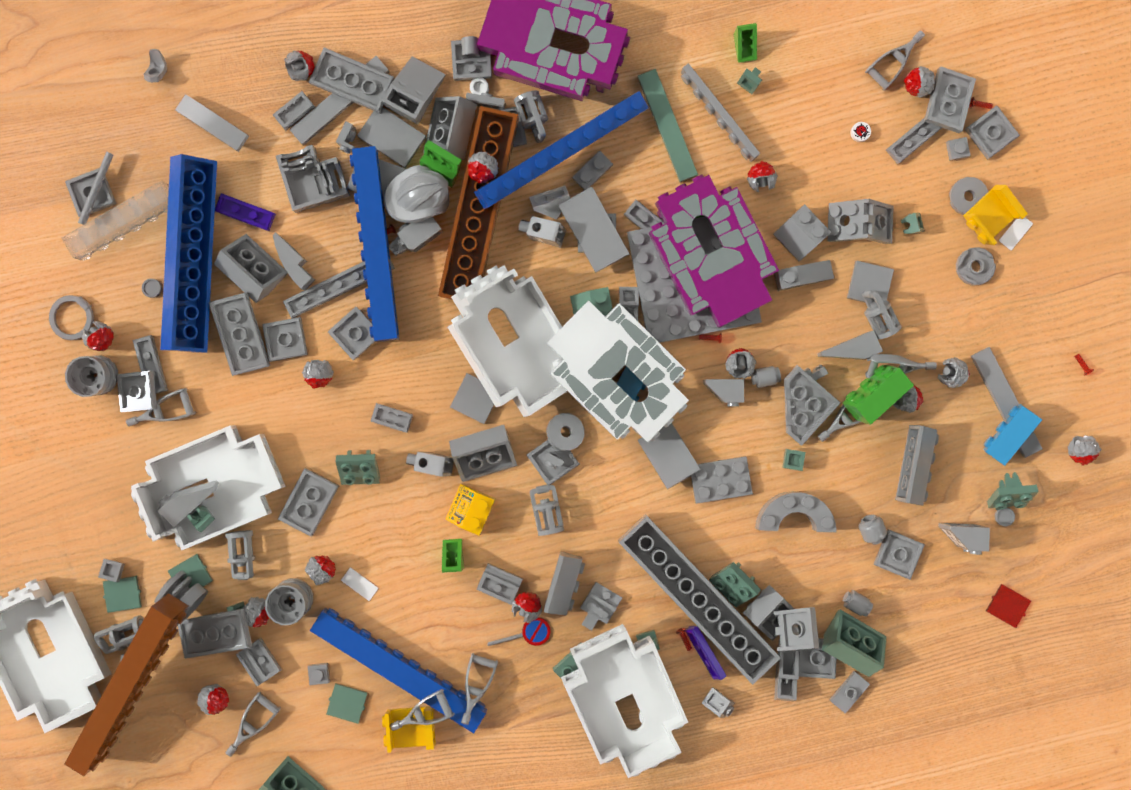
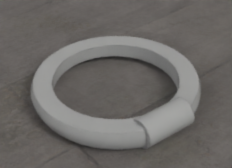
M67 295L59 298L52 305L49 312V322L52 330L56 335L65 340L81 339L83 330L85 329L89 333L90 328L93 326L94 314L92 306L81 296ZM69 301L79 304L85 310L87 316L84 328L72 335L61 331L56 323L57 310L62 304Z

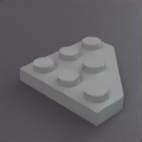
M798 365L784 379L786 433L802 446L836 409L840 402Z

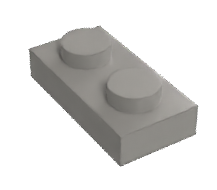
M599 151L572 178L585 191L613 166V163Z

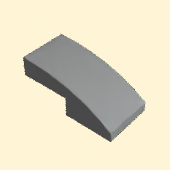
M619 287V303L638 321V287Z

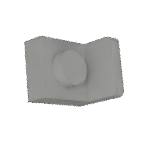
M345 121L336 143L340 146L339 149L350 154L355 147L350 145L349 142H353L356 136V128L353 124Z
M712 687L702 704L719 718H725L726 716L729 717L733 712L735 702L729 700Z

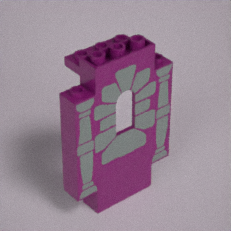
M491 0L477 46L479 51L497 56L493 68L496 76L583 102L584 96L587 97L591 85L588 84L595 85L596 91L604 93L605 89L611 90L612 84L616 85L619 75L616 71L618 66L621 67L625 55H622L624 48H628L630 36H628V29L609 24L613 20L614 12L612 11V4L604 1ZM555 29L586 38L590 44L588 51L579 55L551 47L550 44Z
M701 174L692 179L694 183L688 186L684 183L675 188L676 192L670 195L666 192L658 197L659 200L655 203L658 209L657 215L660 219H663L665 224L659 222L651 227L652 231L648 234L690 316L708 308L717 327H721L772 301L762 279L779 271L738 188L731 189L729 186L720 191L721 195H719L710 175L704 177ZM699 215L706 216L710 220L723 246L708 255L705 254L692 228V221Z

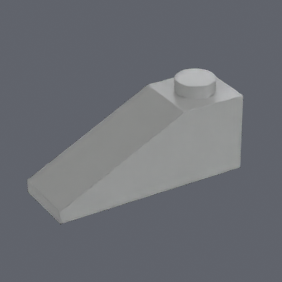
M830 260L785 268L774 273L778 291L834 279Z
M872 330L821 351L817 355L818 357L856 360L867 358V361H871L870 357L872 355L883 352L875 331Z
M216 480L176 491L170 496L166 495L159 501L160 506L157 512L175 527L217 489L219 482Z

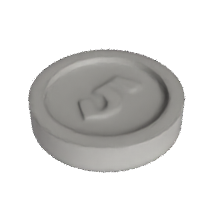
M147 279L142 284V292L147 297L155 298L162 291L161 283L156 279Z
M1010 508L995 512V521L1001 526H1010L1015 520V514Z

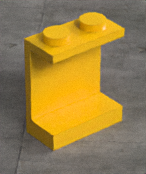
M995 185L963 217L967 221V226L978 235L977 239L982 244L996 245L997 242L994 237L1014 218L1023 219L1028 213L1007 185Z
M414 707L387 709L385 715L382 716V726L386 727L383 743L384 747H387V753H391L393 748L426 746V750H434L436 745L435 724L403 725L402 728L392 731L390 724L403 720ZM420 707L425 720L434 719L432 707Z

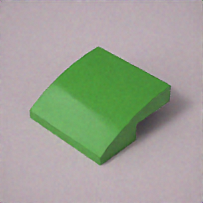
M428 140L424 146V155L420 159V165L440 173L447 180L449 187L452 188L454 186L462 160Z

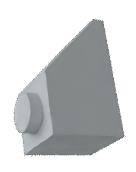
M744 379L703 380V384L722 403H727V406H739V403H744Z

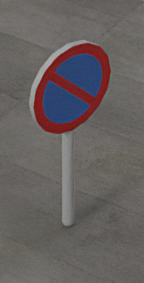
M538 617L531 623L525 622L522 633L488 642L487 645L491 646L524 637L527 643L539 646L549 639L551 634L550 626L545 619Z

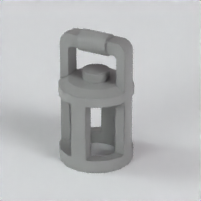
M534 90L523 93L514 99L523 128L532 129L536 142L541 143L546 137L543 124L548 120V116L539 91ZM535 101H537L541 115L538 113ZM522 105L524 106L526 115H527V117H528L527 120H526L525 115H524V112H523V110H522V107H521Z
M866 290L863 292L862 297L868 307L864 314L875 331L877 338L884 339L900 331L902 326L890 302L882 301L877 291ZM880 314L882 315L886 325L883 324Z
M542 485L531 489L530 498L538 536L564 531L555 486ZM552 490L554 501H549V498L540 500V503L536 504L534 494H542ZM554 507L556 511L558 526H555L552 514V509H554ZM538 510L543 514L545 524L544 529H542Z
M253 530L225 533L229 552L227 562L231 564L233 579L248 580L254 576L253 561L255 556H253L251 537L253 536ZM243 537L245 554L237 555L236 538ZM246 566V572H238V567Z
M138 615L131 620L114 624L109 628L98 631L94 635V640L105 654L117 650L121 651L131 644L144 618ZM133 629L135 634L125 638L124 632ZM108 634H109V641H110L111 644H113V646H110V647L108 646V644L106 643V641L103 639V636L108 635Z

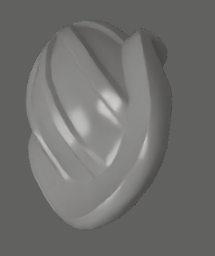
M421 165L410 167L397 175L387 186L384 193L385 209L393 219L404 223L421 222L438 214L445 213L449 206L448 182L440 173L432 171L428 167Z

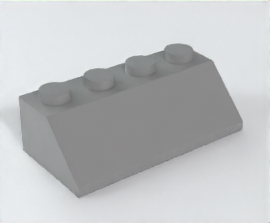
M909 425L895 500L921 506L926 502L928 497V491H926L927 483L930 482L932 476L930 467L935 460L934 446L937 445L939 440L937 429L921 425Z

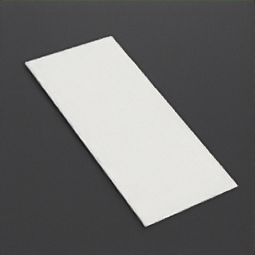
M1026 217L1016 219L999 241L1009 250H1012L1033 223Z
M351 567L341 579L342 582L368 601L378 590V587Z

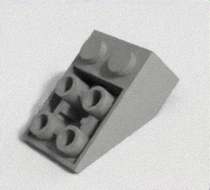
M412 56L390 84L382 102L386 108L419 124L446 74Z

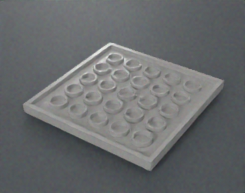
M706 216L695 218L692 221V228L706 255L723 247L710 220ZM652 228L627 232L645 329L659 343L762 322L759 307L721 327H717L708 308L690 316L648 234L652 231Z

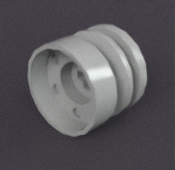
M81 356L72 360L67 366L65 382L74 394L81 397L103 395L110 392L116 386L118 370L115 363L105 356Z
M182 570L163 585L154 602H158L168 593L189 605L185 611L187 613L185 621L204 600L208 590L199 583L189 588L192 577L185 579L186 573Z
M289 578L282 581L268 593L265 600V610L268 617L280 625L297 623L311 609L313 604L311 587L305 581L298 578Z

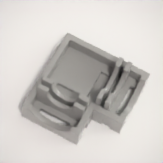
M313 145L306 146L304 149L294 153L276 156L291 208L295 213L320 206L324 203L337 201L340 198L350 197L337 157L320 162ZM300 156H303V157H304V158L297 159V160H294V161H291V162L288 161V160H291V159H294V158H297V157H300ZM336 169L342 185V188L340 189L334 173V170Z

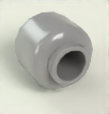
M871 514L861 519L859 530L863 540L874 545L881 543L887 535L882 518Z

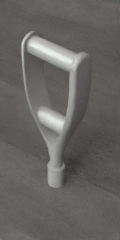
M921 30L918 31L907 44L894 48L880 56L868 67L865 73H868L885 91L900 75L913 46L925 34ZM892 54L902 65L894 78L888 82L873 66L884 57Z
M874 354L870 357V366L865 376L866 378L873 376L878 363L900 364L899 368L904 374L924 368L926 370H935L937 364L936 362L917 363L898 355Z
M183 388L169 393L156 401L157 409H150L139 417L129 418L126 420V424L130 427L138 424L140 421L147 420L159 422L174 421L195 415L196 411L193 410L187 393L188 389ZM180 394L186 414L164 419L160 404L168 398Z
M842 405L831 427L827 431L822 432L818 438L823 442L834 431L853 426L861 421L856 420L853 422L844 412L846 407ZM839 419L843 421V425L839 424Z
M474 653L471 654L465 678L467 708L461 723L469 725L471 711L489 688L498 665V660L494 661L474 655ZM472 662L494 668L489 682L483 690L468 685V676ZM470 694L475 695L477 697L475 699H471Z
M438 690L422 699L403 720L391 723V730L395 731L407 724L431 725L454 716L455 713L452 712L443 693L444 690ZM436 695L445 716L438 719L425 720L420 705Z
M258 692L243 714L238 736L234 744H231L225 753L232 757L238 749L237 747L243 741L263 730L277 715L281 707L276 706L263 696L261 692ZM255 701H258L273 713L272 717L259 729L254 728L245 721ZM243 729L249 734L245 735Z

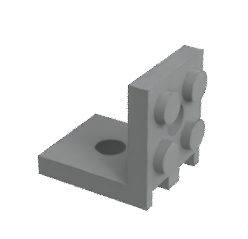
M872 199L829 203L828 229L831 233L828 235V241L839 242L866 239L882 244H892L894 206ZM847 216H849L850 222L847 226H845L844 220Z
M815 607L774 611V615H778L779 627H775L776 635H780L781 647H777V651H804L819 648Z

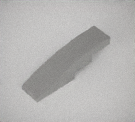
M186 94L175 109L178 113L238 152L249 137L246 133Z

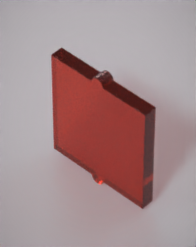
M1001 584L995 595L991 597L992 601L986 612L1017 628L1022 617L1026 616L1025 612L1031 600Z

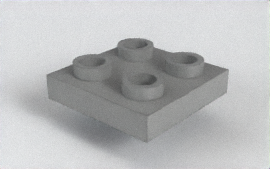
M468 36L463 37L461 40L451 41L454 81L492 78L491 56L489 53L479 51L477 46L478 37Z

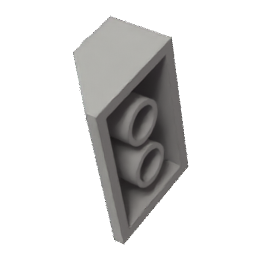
M460 96L436 97L426 143L430 140L461 160H464L477 104Z
M247 234L221 249L214 263L243 292H248L249 297L255 303L269 295L288 274L281 265Z
M505 425L449 441L452 458L462 482L517 466Z
M560 551L544 606L545 613L567 615L568 611H572L574 600L571 598L573 592L577 593L580 583L577 581L578 574L583 573L585 563L582 562V557Z

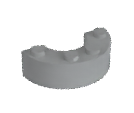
M799 491L783 492L769 499L761 508L755 525L757 530L778 531L779 525L785 516L790 513L800 512L809 518L812 530L816 532H836L834 517L826 504L810 494Z

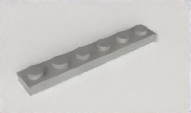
M688 63L681 71V78L686 85L690 84L694 89L693 93L698 100L702 99L706 104L705 109L710 115L713 114L717 118L719 127L729 133V139L734 145L737 144L740 147L742 156L751 162L755 160L760 152Z

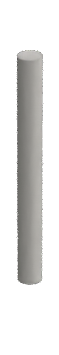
M106 152L79 218L78 223L82 225L87 223L114 156L109 152Z

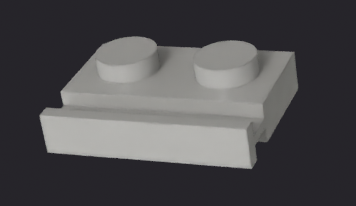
M488 563L476 590L512 605L523 578Z
M261 638L252 643V647L243 649L236 654L256 686H259L282 670Z

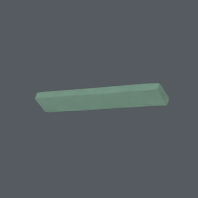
M656 69L638 75L637 78L679 182L697 176L698 173Z

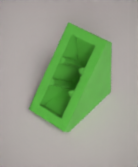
M757 24L737 26L733 36L738 63L757 60Z
M462 539L443 540L442 573L461 572L464 569Z

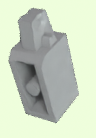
M433 217L421 222L405 223L399 228L398 237L389 245V248L396 256L407 250L417 252L443 231Z

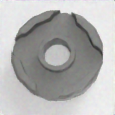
M965 177L958 180L949 192L951 207L957 213L964 215L988 193L986 185L975 177ZM968 191L972 193V201H967L965 199V192Z
M980 247L970 248L962 252L958 257L956 272L959 278L966 284L972 286L984 284L994 275L996 269L994 258L986 249ZM973 261L980 264L978 272L974 271L971 267Z
M570 413L558 414L547 425V439L559 451L576 449L584 438L583 424L576 416ZM565 427L569 430V437L562 436L561 428Z

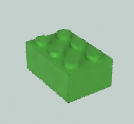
M889 365L879 366L874 371L875 374L860 383V387L856 391L850 392L842 404L856 420L871 425L914 386L900 368Z

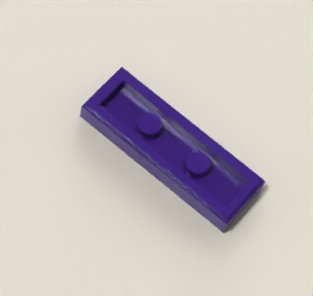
M222 193L215 207V212L268 232L276 215L273 212Z
M698 626L686 628L687 636L711 677L716 680L724 679L726 674Z

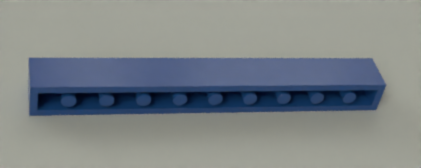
M640 91L627 97L476 190L474 193L482 207L485 209L492 206L648 109L649 107Z
M375 146L352 149L353 155H350L351 167L354 166L355 174H352V182L357 188V193H354L355 204L359 206V212H356L358 224L361 223V231L358 232L360 243L363 242L364 249L361 250L362 262H365L366 269H363L364 281H367L368 288H365L366 299L370 301V307L367 308L368 318L372 319V326L369 328L370 336L376 342L399 340L378 150Z
M331 608L322 610L310 629L312 633L419 700L443 689L452 712L455 713L450 719L470 732L475 733L487 712L484 703L478 701L470 714L469 725L461 723L467 708L465 691L454 689L449 681L438 679L433 671L422 669L417 661L406 659L401 651L390 649L385 641L374 639L369 631L363 628L360 630L354 626L355 623L347 618L344 620L339 617L337 611ZM436 695L424 701V703L445 715Z

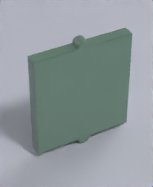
M198 554L168 570L171 578L182 570L186 573L185 579L192 577L189 588L197 583L205 586L213 581L206 570L207 566L202 563Z
M137 576L120 578L119 582L103 581L105 594L103 598L106 601L107 613L142 607L140 599L141 590L138 586Z
M335 683L332 696L329 698L330 703L326 715L359 724L362 711L365 709L364 704L368 692Z

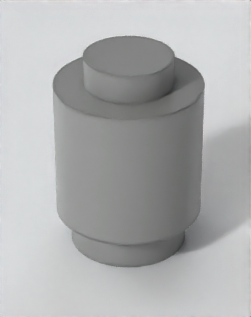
M770 366L754 369V373L751 375L753 385L761 388L781 382L779 368Z
M855 590L846 592L842 600L844 607L859 616H868L873 608V603L870 602V599Z

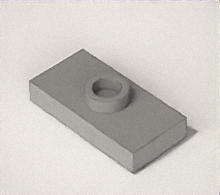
M301 91L276 111L273 116L284 130L287 131L313 110L315 106L304 92Z
M481 93V95L466 94V99L476 103L477 107L483 106L501 110L505 109L506 104L505 99L492 97L493 95L489 93Z
M376 403L371 422L408 433L413 414Z
M853 671L829 700L846 714L870 684Z

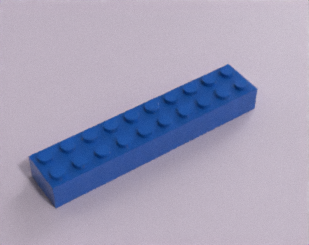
M184 154L170 157L160 350L207 353L209 302L217 161Z

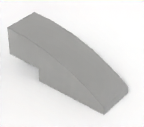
M275 232L273 234L275 247L285 270L302 290H306L315 281L302 267L307 261Z
M778 651L781 659L776 663L774 700L794 702L797 700L799 651Z

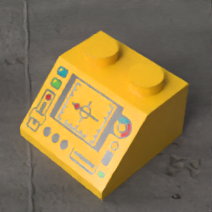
M460 484L446 520L480 536L496 498Z

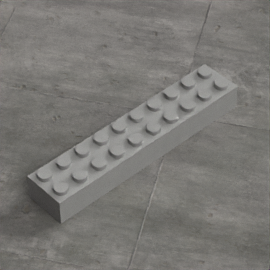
M646 514L618 539L621 546L752 685L781 659L771 646Z

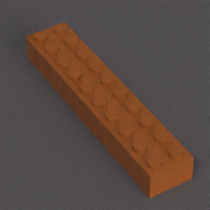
M480 106L469 158L478 152H487V154L493 156L497 160L499 168L496 177L492 179L494 180L508 171L519 116L515 113ZM468 166L465 171L438 292L439 297L453 300L451 297L456 294L455 289L464 284L466 287L472 285L471 280L479 275L482 278L484 277L501 203L500 200L488 208L484 209L474 192L492 180L487 183L474 181L468 175Z
M168 593L150 607L64 765L85 776L89 771L93 772L100 762L103 763L110 753L108 752L109 747L111 748L118 739L117 733H120L127 722L124 720L134 711L135 707L133 704L143 695V691H141L143 686H147L152 679L150 674L159 666L161 662L159 658L168 650L170 646L168 642L177 634L178 629L176 627L186 618L187 613L185 611L189 605Z

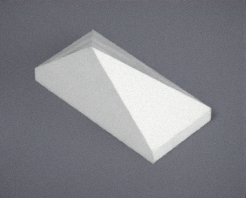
M562 186L529 198L534 211L557 220L561 214L558 205L570 199L566 186Z

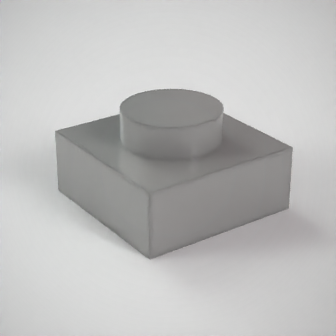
M967 137L946 142L949 161L971 156Z
M549 452L544 457V460L547 461L545 464L553 469H556V467L561 468L564 460Z
M104 559L98 578L119 582L125 564Z
M328 663L307 666L309 685L327 684L330 682Z

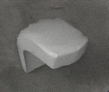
M150 49V65L144 73V79L155 83L159 82L167 72V63L160 50Z

